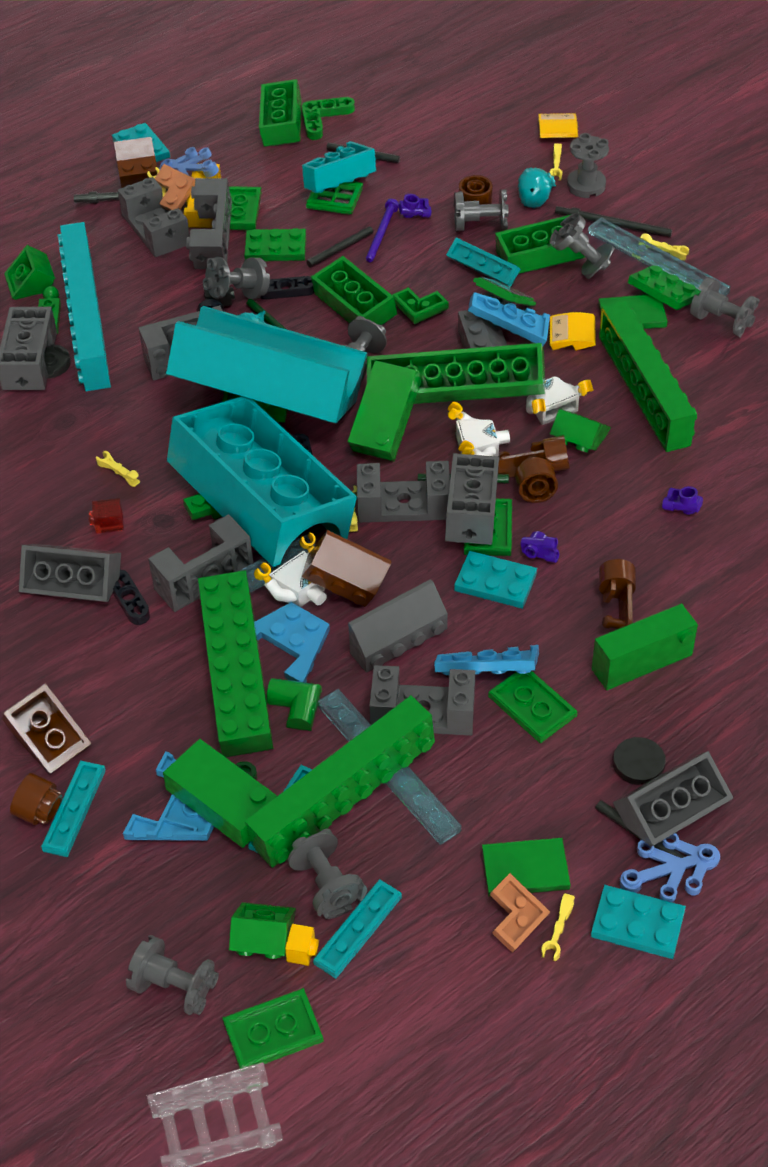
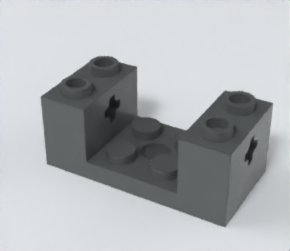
M154 177L118 189L122 216L154 257L186 246V238L190 237L188 220L179 208L168 211L161 207L159 203L163 198L162 187Z
M195 178V186L191 187L194 210H198L199 218L216 220L212 221V229H191L190 237L186 238V248L189 250V260L193 261L194 269H206L209 258L222 257L227 262L232 199L227 178Z
M221 306L212 307L213 309L222 311ZM200 311L138 327L144 361L153 380L171 376L166 374L176 322L181 321L196 326Z
M52 307L9 308L0 345V382L2 390H45L48 378L44 359L45 348L50 346V344H55L57 335Z
M453 453L445 541L492 545L499 457Z
M427 461L426 481L380 482V463L357 464L359 523L446 520L450 487L449 461ZM407 499L409 502L401 503L399 500Z
M229 514L209 525L212 548L197 558H193L188 563L183 564L169 547L148 558L154 589L174 612L200 598L198 578L243 570L247 572L254 568L250 536Z
M374 665L370 698L371 725L412 695L422 706L430 709L428 712L432 714L434 734H473L475 670L450 669L449 687L400 685L399 666Z

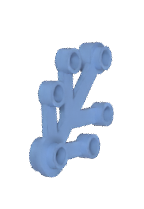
M190 147L185 151L186 155L176 160L165 159L159 167L160 170L163 164L188 176L187 171H202L207 178L213 177L219 171L215 162L206 160L212 155L208 147L202 148L198 153L195 147ZM202 160H206L202 164H196Z
M676 833L662 840L663 846L668 849L678 850L689 856L680 858L654 848V846H649L646 842L640 840L637 847L638 855L642 858H651L664 864L640 872L633 869L624 871L620 878V888L638 893L641 890L642 883L671 874L667 884L661 887L659 896L661 900L673 903L685 869L696 866L693 876L686 879L685 891L690 895H698L701 892L702 880L706 871L715 868L719 864L720 853L716 847L710 844H700L696 847L681 841ZM666 839H673L675 842L669 843ZM646 846L650 850L644 851L641 847ZM702 854H708L711 857H705ZM627 878H634L636 880L629 881ZM694 883L698 887L692 888L689 886V884ZM669 891V892H671L673 895H672V896H666V895L664 894V892Z

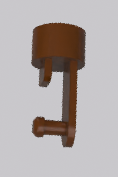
M564 435L545 438L543 441L532 443L530 446L531 452L510 455L509 452L503 451L498 456V474H509V477H515L518 466L530 457L548 460L552 464L554 471L570 469Z
M608 560L599 568V590L603 594V603H610L612 598L619 599V619L606 615L603 617L602 626L606 629H620L633 623L632 594L636 590L635 566L627 560Z

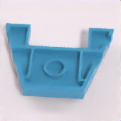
M291 602L255 621L257 640L263 638L297 658L284 672L285 678L290 681L306 683V678L313 669L314 660L321 651L330 627L327 622Z
M165 751L156 768L157 776L164 777L163 772L176 761L171 753ZM172 795L159 821L133 814L123 832V836L126 840H208L214 826Z

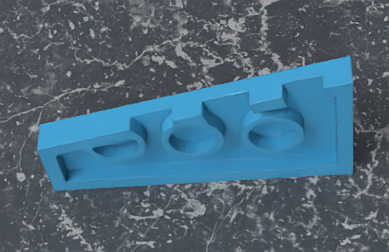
M475 292L471 296L468 311L475 316L503 327L513 334L520 335L532 343H542V346L546 343L550 314L543 313L541 316L535 314L533 309L526 308L525 311L517 309L516 304L509 302L505 305L500 304L498 299Z
M530 645V650L519 651L518 647H509L507 651L497 653L493 649L478 652L476 656H472L470 651L439 654L434 662L435 672L450 675V669L475 670V674H479L482 671H491L493 674H503L506 671H516L521 674L529 673L536 668L539 645Z

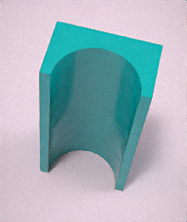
M202 306L196 326L181 321L176 322L166 374L337 423L357 401L368 353Z
M242 396L172 418L167 462L222 517L229 514L250 536L251 546L272 567L280 565L290 544L302 532L320 523L326 530L348 539L357 496L252 399Z

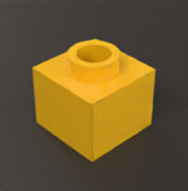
M297 924L291 925L285 948L287 962L309 966L311 956H316L319 939H315L314 927Z

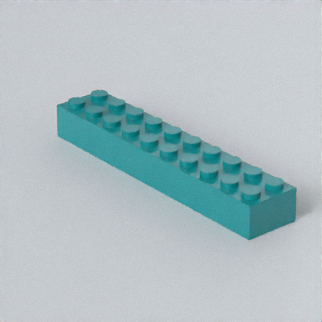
M85 223L60 225L61 234L57 235L59 246H62L59 249L64 272L63 278L66 285L65 292L68 298L66 299L67 307L70 312L68 313L70 325H72L70 330L73 339V350L76 354L74 355L76 368L81 369L77 371L79 383H84L85 391L111 388Z

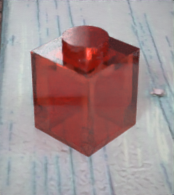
M120 498L92 501V511H89L88 514L90 525H95L96 534L124 530Z

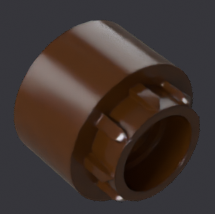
M471 175L460 181L459 191H463L464 201H479V205L492 204L493 184L490 179L481 175Z
M530 457L521 462L516 469V483L520 496L524 500L531 503H539L550 499L556 493L558 481L553 466L548 460Z
M29 773L23 779L13 797L10 813L33 825H37L39 822L42 824L49 823L59 809L62 794L56 790V784L33 773Z

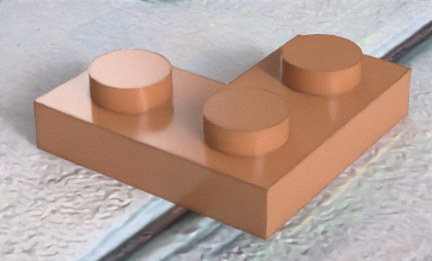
M163 164L155 177L160 186L168 189L159 203L161 207L169 211L177 208L181 210L191 194V187L195 186V178Z
M510 873L490 893V896L509 913L492 934L513 953L546 918L550 911Z

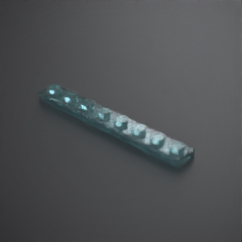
M599 218L588 227V233L605 243H610L616 249L648 266L655 265L661 267L663 271L676 275L679 280L694 285L700 291V284L710 277L719 281L718 293L725 296L730 293L731 286L603 218Z
M339 689L318 700V707L349 742L371 726ZM409 767L401 768L386 783L440 845L461 832L462 826Z

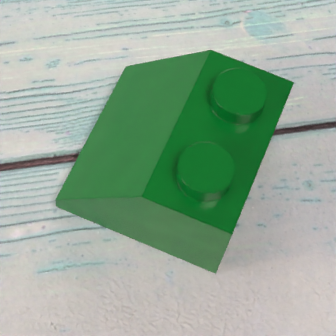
M29 245L25 246L4 273L11 296L15 300L42 294L43 290L47 286H51L55 280L47 254Z
M559 409L550 434L556 437L564 435L566 445H568V442L575 443L576 449L588 453L589 449L597 450L610 431L611 426L570 411Z
M242 902L231 917L229 950L237 951V954L242 956H250L254 953L264 954L266 958L278 959L281 956H285V948L291 925L294 924L296 908Z

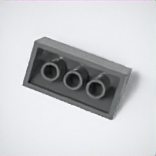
M468 310L458 311V333L464 349L507 346L500 326L475 316Z
M43 544L22 545L19 592L108 602L115 583L120 576L121 552Z
M430 579L348 623L350 654L366 673L374 669V665L382 666L385 662L394 657L401 656L405 651L421 645L427 639L439 635L447 629L448 613L434 582Z
M709 751L685 760L615 800L613 804L624 825L649 846H654L732 800L733 796Z

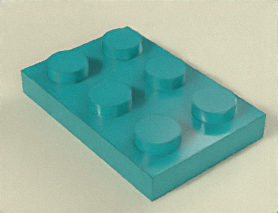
M146 123L138 124L135 127L112 134L113 142L152 137L156 162L170 158V151Z
M469 551L455 582L454 591L523 609L537 575V568Z
M604 885L591 937L673 959L686 906Z

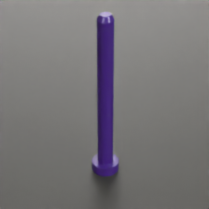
M388 199L386 201V211L366 256L368 262L374 260L390 219L399 208V203L395 199Z

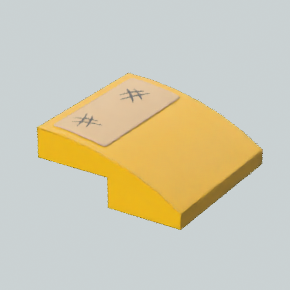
M575 113L538 114L540 138L578 137Z
M572 312L550 316V346L552 350L570 345L574 346L575 351L595 346L594 314Z

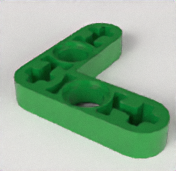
M341 97L304 102L302 104V116L307 138L318 140L323 137L321 117L353 113L355 111L354 99Z

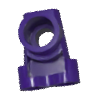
M406 194L404 200L399 201V211L404 217H431V207L429 206L428 198H419L415 194Z
M694 487L670 488L667 497L663 499L662 509L669 511L681 510L688 515L695 512L698 513L703 504V497L698 496V491Z
M540 531L533 532L530 537L522 538V553L527 557H539L548 562H558L557 538L548 537Z

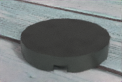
M50 344L51 347L45 348L44 359L48 378L57 377L65 373L71 363L68 350L56 344Z
M633 737L625 739L617 746L614 752L613 763L615 771L624 781L640 785L641 783L649 782L663 773L665 769V754L657 743L647 738Z

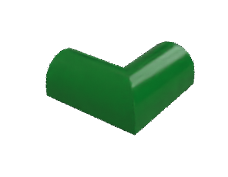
M409 287L392 294L395 299V305L414 324L444 312L449 308V302L438 291L419 298Z
M271 678L267 691V703L291 707L286 723L287 728L312 731L322 687L319 684Z

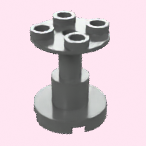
M582 133L579 135V138L571 142V154L582 160L578 165V169L571 172L567 179V187L570 188V192L573 195L589 198L592 194L599 196L605 191L606 178L602 172L597 170L598 166L594 161L602 159L608 154L609 142L607 139L591 136L589 133Z
M500 189L499 204L479 205V201H464L463 191L454 192L456 232H464L466 221H479L480 217L499 216L501 230H507L508 222L505 217H508L509 213L508 204L504 202L507 201V190Z
M573 213L560 223L563 227L559 231L555 229L552 233L550 244L556 250H563L569 247L574 253L580 252L587 260L581 272L587 279H590L600 269L605 270L610 265L611 261L609 258L615 248L610 243H606L594 249L588 243L589 237L583 232L586 220L581 215Z
M222 257L209 258L207 260L205 278L203 279V288L208 290L213 298L220 299L227 294L230 284H233L235 288L242 289L243 294L248 299H260L261 295L267 293L270 284V275L266 273L264 268L267 267V264L261 258L251 257L245 260L241 268H235L233 272H230L225 259Z
M708 277L700 284L699 289H701L699 296L694 295L690 313L698 319H703L709 312L717 316L722 314L728 315L735 319L733 334L741 337L746 327L750 328L755 321L753 314L760 299L750 296L739 307L728 302L729 297L718 293L719 281Z
M357 316L348 326V334L352 342L343 346L369 353H379L384 350L387 344L386 329L382 325H377L373 321L365 319L363 316ZM367 362L365 363L362 379L367 374Z
M324 829L308 838H298L293 842V850L288 857V864L294 870L302 871L311 868L315 870L317 874L315 883L319 891L315 895L312 904L318 916L321 917V914H323L325 919L337 918L353 909L351 904L356 899L360 903L367 892L366 885L358 875H343L338 867L331 866L327 860L338 845L337 837L330 829Z
M153 935L148 936L149 942L142 941L131 959L128 970L132 971L133 974L132 979L126 978L127 988L141 994L152 983L163 988H167L171 984L187 991L184 1002L185 1013L188 1015L193 1013L200 1015L205 1008V997L209 989L215 987L219 978V973L214 971V961L207 959L199 966L194 975L178 969L177 961L164 956V940Z

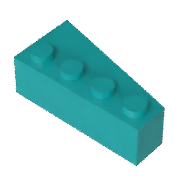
M349 141L346 143L347 147L339 146L336 148V152H327L324 154V158L317 157L303 164L304 188L312 190L313 193H321L326 188H335L341 183L353 182L355 178L369 176L370 173L376 171L375 149Z

